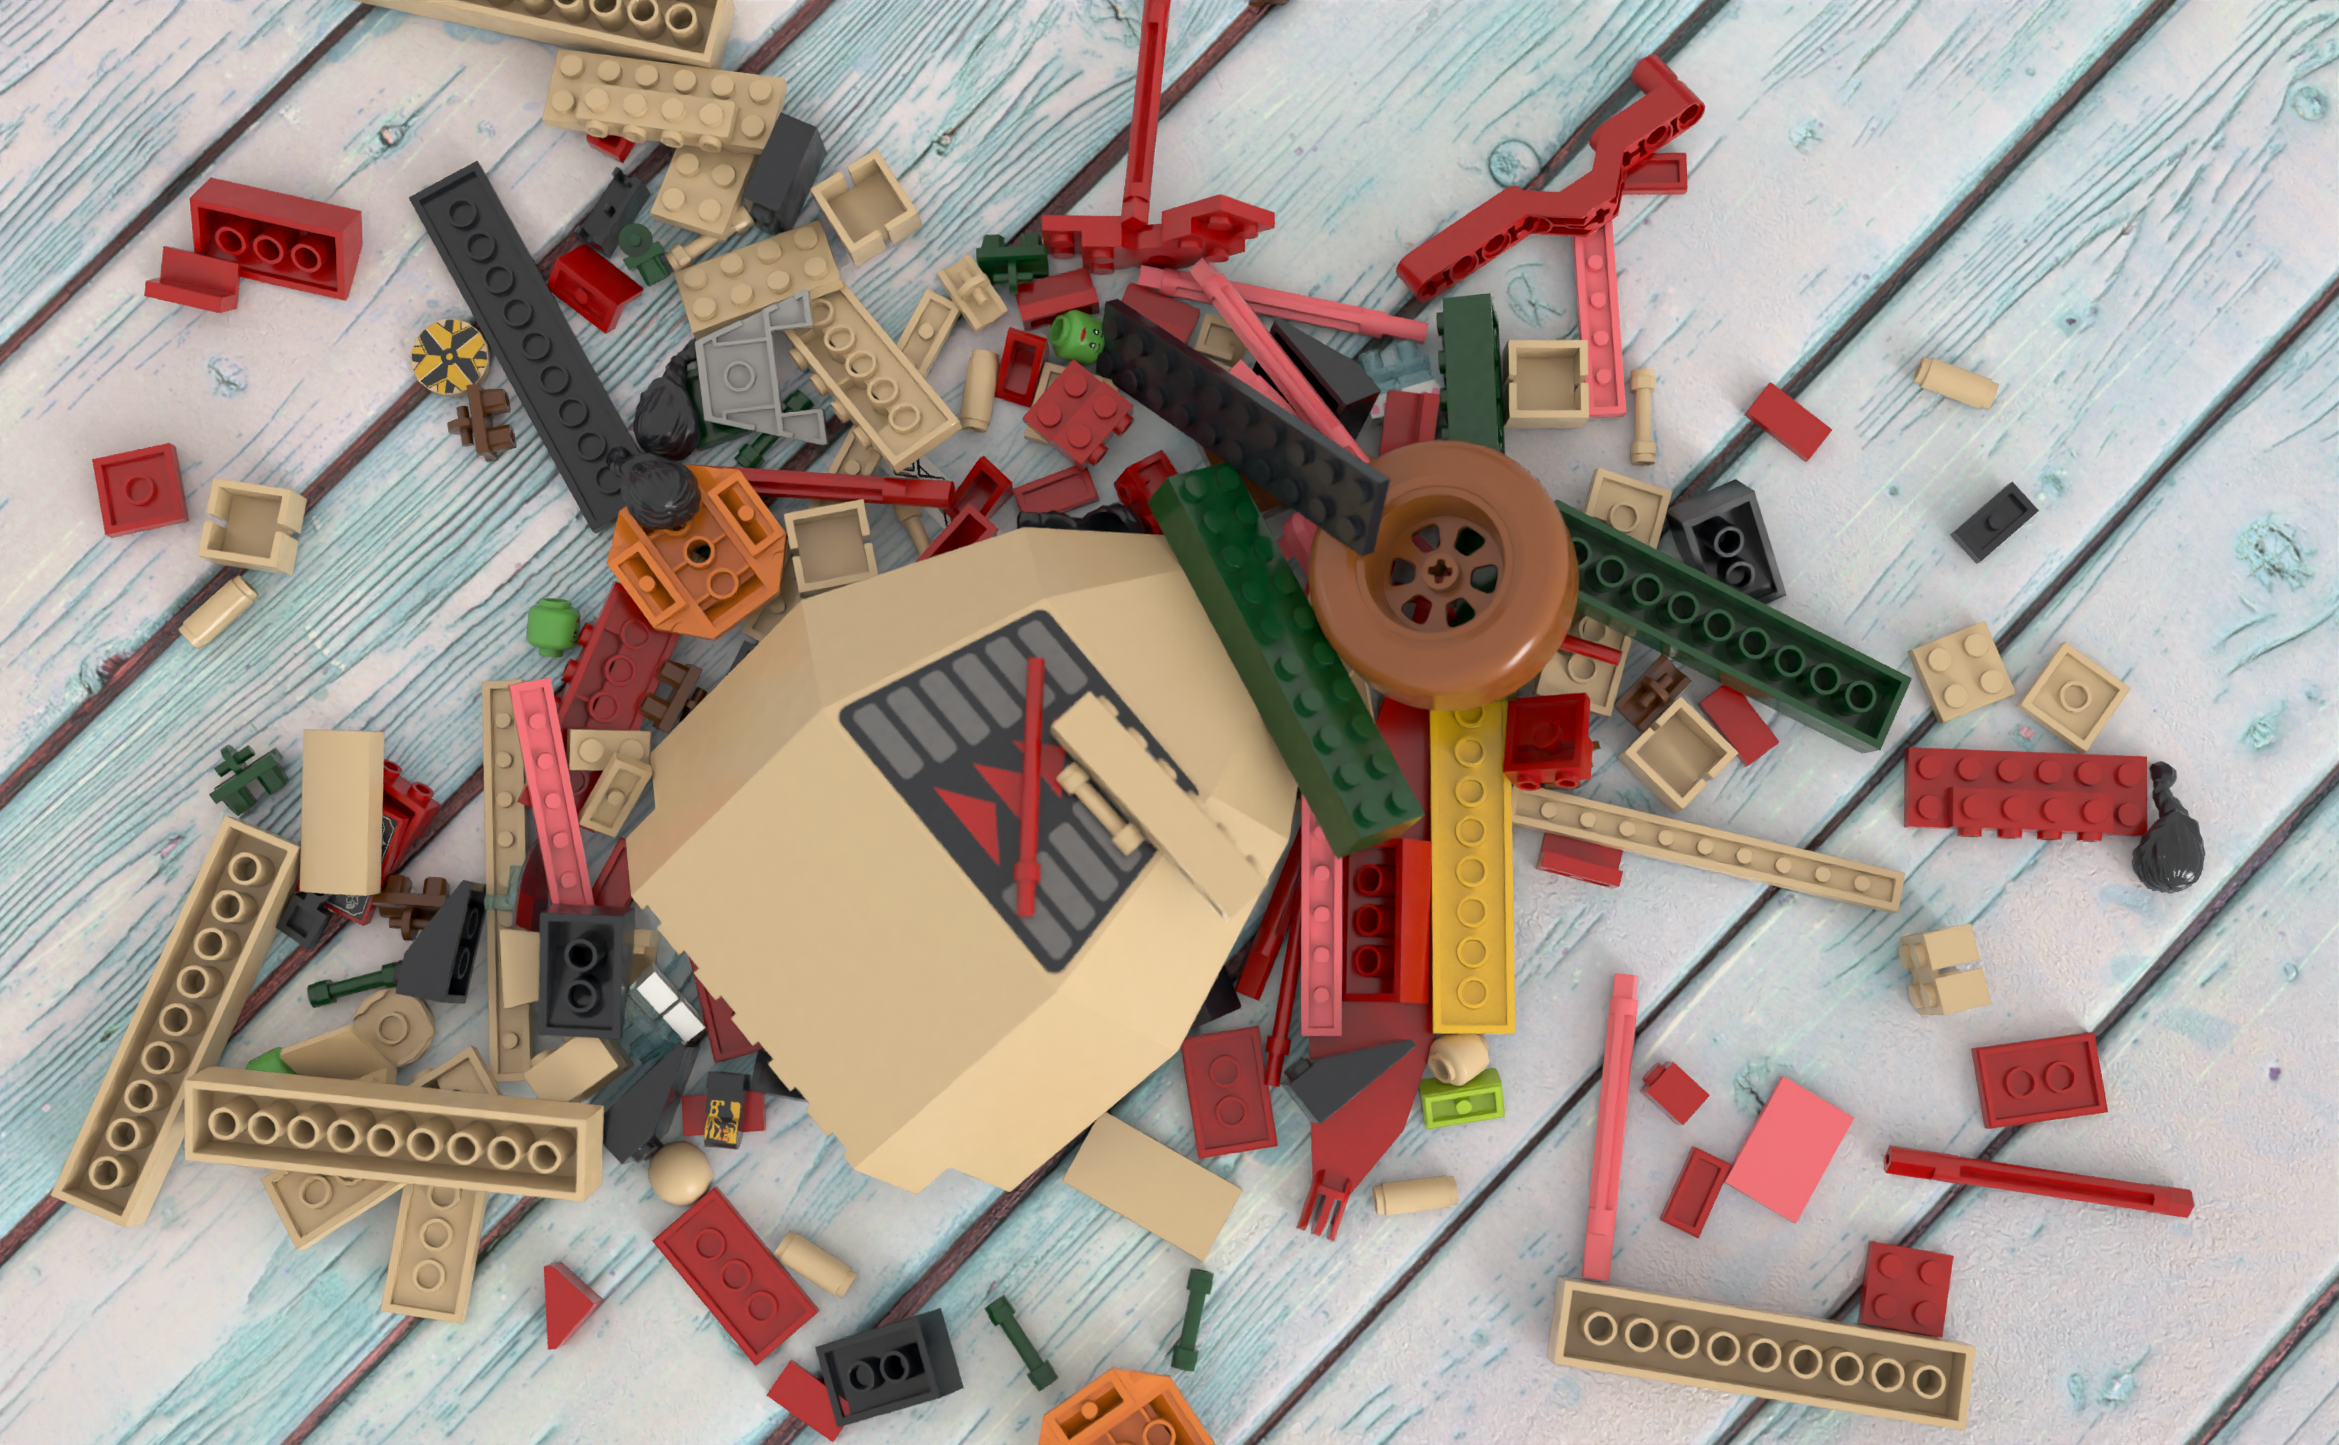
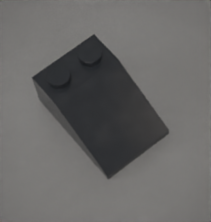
M1275 320L1269 331L1270 334L1356 441L1381 392L1379 387L1357 362L1284 320ZM1256 360L1252 371L1257 376L1260 375L1293 408Z
M1734 479L1667 509L1666 517L1675 545L1684 564L1764 604L1787 595L1753 489Z
M462 880L406 950L403 960L398 961L393 975V982L397 984L395 994L441 1003H466L486 915L485 884Z
M552 904L540 912L538 1035L622 1038L634 951V907Z
M1397 1039L1311 1059L1301 1057L1284 1071L1287 1078L1280 1084L1310 1122L1322 1124L1414 1049L1416 1045L1412 1039Z
M696 1041L678 1043L604 1113L603 1145L621 1164L634 1161L638 1164L643 1160L646 1162L664 1146L660 1140L669 1132L681 1096L700 1050V1046Z
M941 1308L815 1347L837 1428L936 1400L964 1388ZM839 1396L848 1401L851 1415H844Z

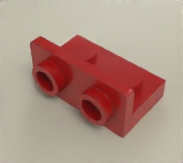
M1163 450L1126 467L1113 483L1119 500L1124 505H1128L1130 510L1141 518L1146 528V534L1164 535L1147 502L1167 477L1178 474Z

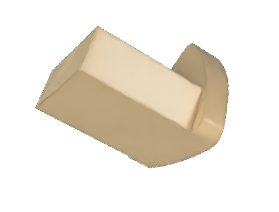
M1205 314L1195 350L1205 357L1231 364L1230 367H1233L1240 359L1244 361L1248 349L1224 318Z

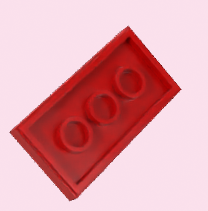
M717 1186L711 1189L652 1240L755 1366L820 1311Z

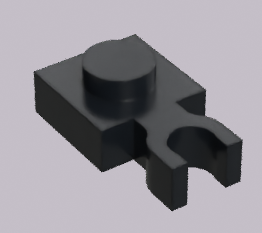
M303 892L294 894L275 928L307 949L316 947L334 915L325 905L329 900L335 898L337 894L307 892V895Z

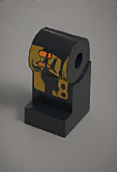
M708 1072L706 1087L708 1089L707 1117L704 1128L705 1147L739 1149L744 1130L751 1074Z

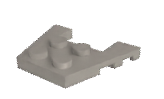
M802 290L780 303L772 304L762 309L763 311L744 320L734 322L695 341L705 421L818 445H829L824 409L783 413L774 332L814 327L809 290Z

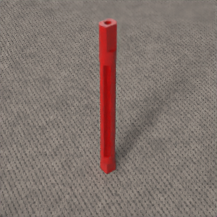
M1144 0L1120 222V224L1134 231L1146 226L1149 219L1151 184L1171 0Z
M695 465L719 469H739L758 496L840 502L863 499L864 503L951 509L955 495L954 482L947 480Z
M1302 822L1234 989L1235 992L1260 1001L1291 923L1302 859Z
M1889 1145L1883 1162L1884 1171L1888 1174L2123 1207L2188 1218L2195 1206L2192 1192L2189 1189L2067 1173Z

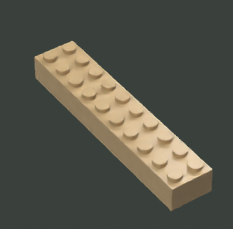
M353 0L595 54L718 70L721 68L736 9L733 0Z
M229 816L224 817L51 1196L125 1228L145 1224L185 1136V1079L209 1066H217L277 934L278 929L275 927L295 894V888L300 878L301 844L242 819Z
M209 1066L185 1079V1160L584 1202L602 1186L604 1106Z
M1558 1276L1547 1358L1552 1363L1965 1431L1976 1347L1958 1340Z

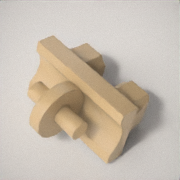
M970 253L954 265L937 272V279L975 334L1008 315L1009 309Z

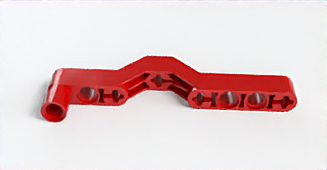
M1653 54L1643 58L1634 67L1631 79L1645 96L1603 123L1594 131L1589 142L1590 147L1596 153L1592 171L1560 192L1522 190L1517 185L1504 189L1404 256L1397 265L1396 274L1418 301L1424 303L1435 299L1531 234L1587 237L1618 216L1628 169L1693 127L1702 118L1705 112V104L1683 81L1678 80L1677 75L1659 56Z

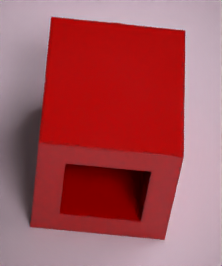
M1666 1061L1663 1065L1657 1062L1642 1078L1646 1084L1641 1088L1640 1092L1672 1122L1678 1125H1684L1710 1096L1674 1062Z

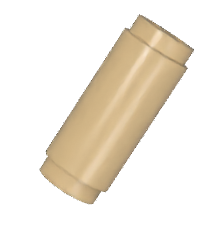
M979 349L972 350V355L968 361L959 415L963 430L977 433L987 432V426L990 425L1000 366L997 353Z
M1923 357L1913 377V382L1919 384V387L1979 409L1982 407L1987 410L1992 405L1999 384L1992 382L1990 378L1933 357L1931 359Z
M238 575L235 579H230L192 613L178 630L193 646L200 649L204 644L207 645L252 605L255 602L254 599L259 594L242 576Z
M1442 1175L1381 1183L1379 1186H1373V1198L1377 1215L1385 1214V1216L1450 1208L1451 1205H1458V1194L1454 1176L1446 1177Z
M791 1230L785 1235L774 1253L775 1256L780 1258L779 1261L831 1295H837L841 1299L858 1275L851 1270L850 1266L801 1234H795Z

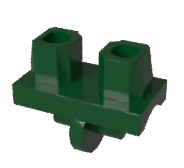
M639 223L626 225L619 234L618 243L620 249L629 256L623 259L628 270L634 271L638 269L646 285L649 287L669 277L670 274L660 259V256L666 254L662 244L659 241L653 243L652 233L646 226Z
M1024 233L1020 236V246L1005 247L1004 237L999 234L985 235L982 247L976 248V259L981 271L986 274L990 281L994 280V284L1009 283L1010 295L1018 294V283L1033 282V279L1049 277L1047 245L1042 244L1039 233Z
M226 745L221 749V754L225 761L214 767L220 777H223L230 771H233L235 774L217 785L209 796L215 804L223 801L231 811L239 816L257 803L256 798L246 787V784L257 778L269 795L287 784L289 779L279 763L283 756L275 747L247 766L245 761L256 755L252 747L247 745L240 751H237L231 745Z

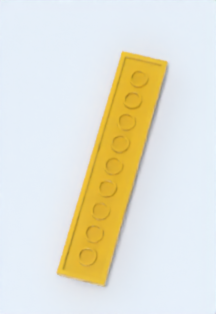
M1508 701L1492 702L1484 706L1465 710H1429L1433 1034H1515L1512 782L1503 773Z

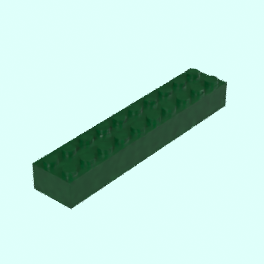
M1491 294L1443 298V312L1436 314L1438 336H1442L1444 349L1438 350L1440 374H1443L1444 384L1447 387L1440 388L1441 410L1445 412L1446 423L1448 424V426H1442V440L1471 442L1486 446L1505 455L1499 320ZM1465 528L1459 534L1455 549L1464 556H1470L1483 547L1485 539L1477 532ZM1490 566L1475 570L1472 576V587L1484 593L1494 592L1498 580V568ZM1461 599L1450 604L1454 605L1455 615H1457V620L1450 621V627H1457L1474 619L1475 610L1467 601ZM1517 691L1495 702L1518 701Z
M1224 462L1167 477L1147 503L1336 858L1345 857L1402 835L1421 819L1425 813L1341 659L1324 636L1311 604L1239 472L1229 462Z
M1557 499L1553 501L1570 533L1577 556L1579 588L1576 611L1862 754L1881 750L1912 680L1911 677Z

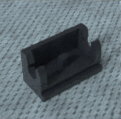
M615 167L611 173L613 176L612 181L582 227L578 225L574 231L577 240L587 244L609 259L619 245L618 238L621 230L626 225L634 222L651 195L641 179L634 175L632 178L627 177L619 167Z

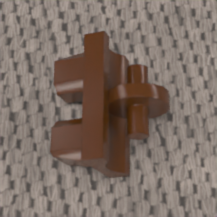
M478 383L466 385L471 417L468 406H458L456 408L458 419L447 423L448 432L460 435L462 446L464 447L474 445L472 435L474 433L477 454L485 456L486 462L498 461V453L517 447L515 433L510 424L493 427L492 415L510 412L509 395L504 389L485 390Z
M1661 654L1614 703V708L1642 733L1692 680L1679 671L1664 654Z
M664 660L656 675V679L673 687L668 698L665 701L651 692H647L638 711L654 722L652 727L661 732L669 733L682 708L684 707L685 710L679 722L707 695V691L697 687L691 699H688L703 669L693 664L683 665L671 660Z
M389 874L382 892L374 894L371 903L379 907L381 917L389 918V928L401 929L403 940L414 941L418 931L426 927L450 897V885L445 878H425L422 894H412V881L409 877Z

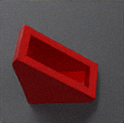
M1012 327L1008 329L994 397L1028 408L1032 407L1044 364L1047 362L1050 354L1048 339Z
M983 455L978 459L956 490L952 508L943 509V511L953 520L970 503L989 520L1013 496L1012 482Z
M968 503L915 562L995 537L999 529L974 506Z
M554 1262L544 1266L548 1350L557 1349L565 1345L603 1301L596 1292L562 1262Z

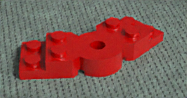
M1218 194L1162 211L1161 224L1146 225L1137 231L1120 224L1121 216L1042 215L1043 245H1047V254H1051L1056 259H1072L1075 257V254H1082L1083 268H1088L1091 273L1096 275H1109L1114 270H1123L1130 267L1141 269V265L1163 270L1165 267L1177 270L1195 265L1202 257L1208 262L1220 263L1228 261L1229 256L1245 252V239L1257 238L1259 232L1275 228V213Z

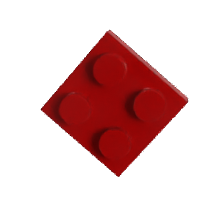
M166 443L92 459L106 536L114 538L189 522L175 445Z
M1869 1241L1857 1322L1943 1337L1954 1256Z

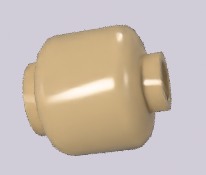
M1443 1034L1430 1046L1429 1067L1435 1077L1441 1082L1462 1086L1487 1068L1489 1062L1488 1042L1482 1034Z

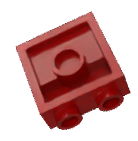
M1073 359L1022 419L1038 435L1080 470L1084 471L1089 464L1094 467L1103 459L1109 450L1105 445L1115 434L1121 437L1134 422V418L1131 416L1134 413V405L1104 380L1102 382L1099 381Z
M1586 692L1518 698V701H1508L1503 773L1513 785H1516L1521 790L1534 791L1540 788L1541 783L1555 782V785L1562 788H1575L1579 786V780H1591L1593 742L1588 736L1590 698Z
M384 759L383 804L410 817L389 872L391 874L397 870L413 841L422 837L441 804L432 799L434 792L430 787L420 782H413L411 784L400 776L402 769L399 765Z

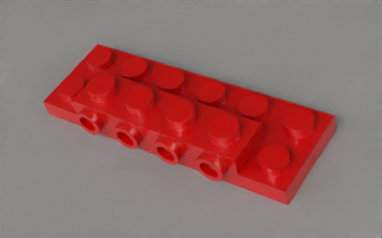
M613 581L598 618H595L593 624L588 622L584 624L577 639V644L583 646L577 661L569 659L564 668L561 681L567 684L561 697L554 695L565 755L567 729H640L645 716L638 711V708L647 692L655 694L660 680L656 679V675L664 660L670 659L680 636L655 630L623 585L617 581ZM568 770L577 816L603 771ZM526 780L517 802L532 808ZM579 824L580 828H583L593 833L595 832V830Z
M1908 747L1904 749V828L1957 830L1958 837H1982V831H1997V838L2020 839L2022 838V832L2037 833V840H2062V834H2076V841L2101 842L2102 835L2142 837L2147 832V756Z

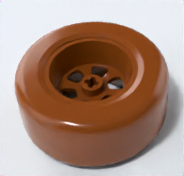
M1457 440L1417 442L1387 452L1369 462L1368 465L1390 478L1374 553L1360 556L1318 526L1312 541L1308 569L1309 591L1313 610L1324 636L1343 661L1372 688L1393 700L1409 706L1438 711L1465 710L1487 705L1514 693L1530 682L1553 658L1570 628L1578 598L1579 572L1575 547L1551 496L1543 485L1518 462L1496 450L1471 442ZM1432 526L1439 527L1440 546L1428 553L1421 552L1413 543L1412 538ZM1465 528L1477 532L1485 539L1483 547L1470 556H1464L1455 549L1459 534ZM1402 559L1416 566L1413 582L1400 586H1392L1390 584L1391 569L1395 560ZM1490 566L1498 568V580L1494 592L1484 593L1472 587V576L1475 570ZM1448 569L1451 576H1445L1443 583H1439L1436 576H1443L1444 571ZM1418 596H1422L1432 603L1429 617L1422 625L1411 621L1403 614L1404 606ZM1461 599L1467 601L1475 610L1474 619L1463 625L1450 627L1447 618L1448 606Z

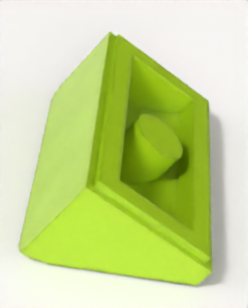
M1495 1068L1485 1069L1462 1086L1443 1083L1436 1077L1420 1081L1418 1089L1426 1130L1505 1117L1502 1082Z

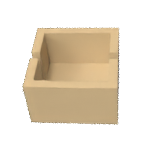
M878 149L873 150L847 166L851 180L855 185L853 188L848 189L845 178L839 171L810 189L816 205L856 267L885 251L884 242L888 239L894 245L922 228L918 211Z
M1508 340L1502 352L1503 387H1506L1503 393L1504 429H1582L1589 419L1588 383H1583L1588 376V340Z
M213 478L206 513L222 522H227L228 525L227 529L214 522L204 520L197 556L218 565L292 576L299 544L298 540L292 538V534H301L307 499L291 489Z
M863 499L784 514L791 554H800V556L792 557L800 598L819 595L878 575L872 542L866 543L863 546V542L870 541V530Z
M1680 696L1672 701L1647 729L1640 733L1616 758L1672 813L1683 810L1707 785L1706 782L1713 779L1738 752Z
M1971 923L1947 926L1900 937L1902 946H1899V958L1903 968L1912 972L1913 980H1911L1912 985L1909 986V996L1913 1007L1919 1009L1920 1015H1946L1992 1004L1983 968L1960 972V969L1939 974L1938 969L1980 960Z
M564 1036L563 1039L566 1044L553 1051L548 1048L529 1061L532 1068L522 1075L538 1099L583 1103L635 1066V1064L617 1039Z

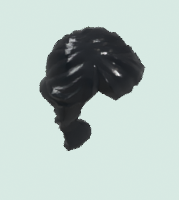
M695 338L691 339L677 355L671 357L662 377L654 379L649 384L647 390L640 394V401L634 413L633 431L640 447L645 452L656 453L675 462L682 461L690 456L696 449L701 436L699 417L686 388L687 365L697 360Z
M623 446L613 447L610 450L605 462L610 467V471L617 477H620L621 494L627 505L628 512L642 526L650 529L671 530L677 525L684 527L687 522L693 520L695 514L700 509L701 491L698 488L697 479L691 470L683 464L652 452H645L641 455L630 457V451Z
M1113 502L1110 505L1103 504L1099 508L1088 512L1083 518L1070 517L1068 514L1059 513L1055 510L1047 513L1020 511L1017 516V529L1023 527H1048L1049 529L1146 534V528L1141 518L1130 510L1128 505H1122L1118 502Z
M2161 761L2153 763L2149 767L2154 786L2152 798L2156 808L2159 810V819L2141 837L2140 844L2133 850L2131 863L2133 871L2147 889L2172 894L2191 887L2192 884L2198 881L2204 866L2205 850L2198 821L2189 816L2188 810L2183 807L2178 798L2173 796L2170 787L2174 785L2177 779V772L2172 766Z

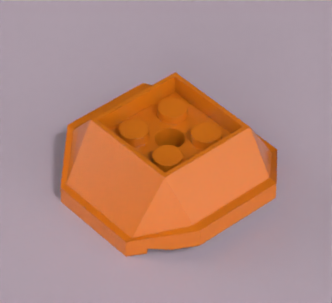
M685 465L695 475L698 488L701 491L700 509L695 514L693 520L687 522L684 527L677 525L671 530L650 529L642 526L628 512L627 506L618 513L607 565L655 630L716 641L781 594L788 535L739 469ZM699 546H708L711 548L708 560L703 563L692 562L691 556L693 551Z
M1111 1367L1044 1414L1038 1445H1216V1443L1170 1375Z

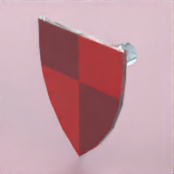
M538 839L535 840L529 849L522 866H510L507 894H487L484 899V906L486 910L513 911V926L528 932L540 933V912L548 908L549 894Z

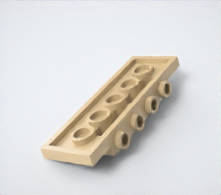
M558 49L542 121L547 127L584 131L598 138L614 135L622 136L636 143L652 140L659 141L673 148L689 145L697 146L711 153L727 150L761 155L780 112L782 113L788 85L785 78Z
M843 282L845 288L811 300L814 327L781 332L791 343L792 349L788 353L800 371L807 367L813 373L809 380L821 397L829 393L834 399L830 405L842 423L848 420L852 421L856 426L852 433L863 449L866 450L872 446L877 454H881L898 474L960 431L962 426L959 419Z
M1597 468L1593 472L1584 508L1579 511L1657 549L1672 491ZM1575 610L1567 634L1623 651L1619 665L1615 666L1559 648L1549 663L1537 674L1532 695L1546 696L1586 692L1590 698V713L1609 718L1613 711L1632 638Z
M473 1046L463 1050L435 1069L429 1068L419 1072L411 1079L412 1084L408 1085L503 1095L478 1049ZM275 1170L261 1179L297 1250L302 1251L409 1184L286 1170Z

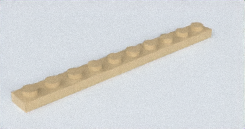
M928 288L896 344L924 379H926L961 314L953 301ZM853 424L827 473L873 476L883 456L881 454L878 455L872 446L866 450L863 449L852 433V430L856 427ZM812 500L808 509L845 502ZM789 544L786 548L781 594L751 615L741 631L758 642H761L801 600L808 598H800L792 557L800 556V554L792 555Z
M523 680L482 681L490 1073L495 1082L526 1081L522 1074L532 1068L529 1061L534 1058L533 1002L503 1009L499 930L531 932L516 925L520 887L525 867L529 860L528 806L517 802L525 785L526 775L508 688L510 684L525 682Z
M1512 784V825L1883 912L1892 914L1899 912L1905 873L1543 788L1525 791Z

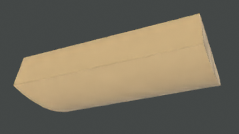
M304 729L300 891L363 896L381 893L384 731Z

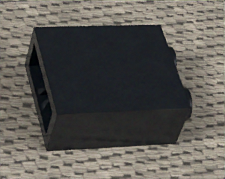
M781 112L742 196L749 214L754 222H756L755 226L775 236L778 232L784 233L794 228L827 155L816 126Z

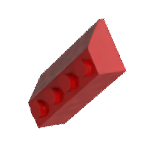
M212 177L190 197L194 252L242 263L241 278L344 301L349 297L363 246L362 215L360 210Z
M1392 838L1342 857V1002L1429 1004L1431 841Z

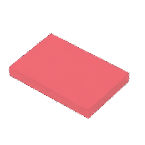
M1780 1076L1732 1162L1724 1183L1796 1224L1854 1117L1786 1077Z

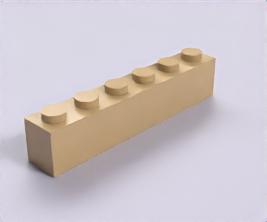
M1089 691L1051 725L1050 734L1227 923L1269 883L1263 877L1267 873L1265 868L1251 854H1248L1246 857L1241 854L1234 846L1237 839L1232 832L1221 822L1216 826L1204 814L1207 807L1203 801L1191 790L1185 793L1174 782L1178 778L1174 770L1162 759L1156 762L1144 750L1148 747V744L1134 728L1130 727L1126 730L1116 720L1115 717L1119 714L1115 707L1104 696L1101 695L1097 699Z

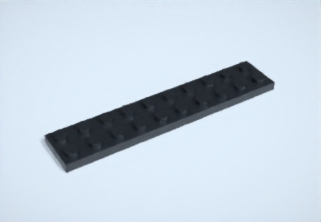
M475 161L410 196L409 200L587 523L596 534L616 523L619 511L627 506L621 494L620 477L613 474L605 462L608 453L613 447L620 446L630 451V457L641 455V452L555 297L547 286L545 279L484 169L478 161Z
M1119 299L1105 302L1102 322L1105 345L1103 352L1097 357L1095 371L1097 374L1111 379L1113 385L1224 462H1229L1234 469L1360 556L1374 553L1390 478Z

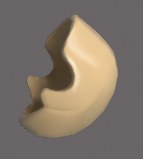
M686 1141L665 1144L652 1156L649 1162L648 1178L652 1189L665 1202L679 1207L698 1202L708 1193L713 1181L714 1173L705 1153L697 1146Z

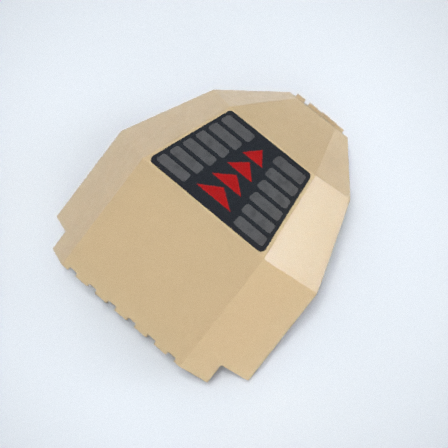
M1023 527L803 599L650 753L655 810L626 838L631 897L642 910L649 907L662 922L657 929L678 955L686 952L698 967L694 972L696 977L715 1000L721 997L724 998L736 1013L731 1018L752 1045L759 1042L773 1058L768 1065L789 1091L795 1087L800 1091L810 1104L805 1109L827 1137L834 1133L848 1150L843 1157L854 1170L917 1195L950 1167L1011 1192L1178 1052L1262 892L1261 890L1226 923L1141 831L1140 833L1145 837V840L1126 856L1112 843L1111 840L1114 836L1075 793L1070 796L1062 788V785L1056 778L1076 761L1050 734L1051 725L1089 691L1097 699L1101 695L1104 696L1115 707L1119 714L1115 717L1116 720L1126 730L1132 727L1144 738L1148 744V747L1144 750L1156 762L1162 759L1174 770L1178 777L1174 782L1185 793L1191 790L1203 801L1207 807L1204 814L1215 826L1221 822L1232 832L1237 839L1234 846L1244 857L1251 854L1261 863L1267 872L1263 876L1267 881L1289 841L1298 784L1165 535ZM1028 658L1045 659L1036 859V863L1041 864L1040 882L1035 883L1034 917L1016 916L1018 882H1014V863L1019 862L1027 664ZM1090 777L1087 782L1127 825L1132 822Z

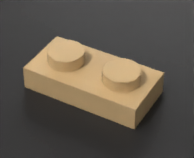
M567 729L566 760L568 770L604 771L614 752L650 765L651 731Z
M614 752L577 816L579 824L616 838L653 774L651 766Z

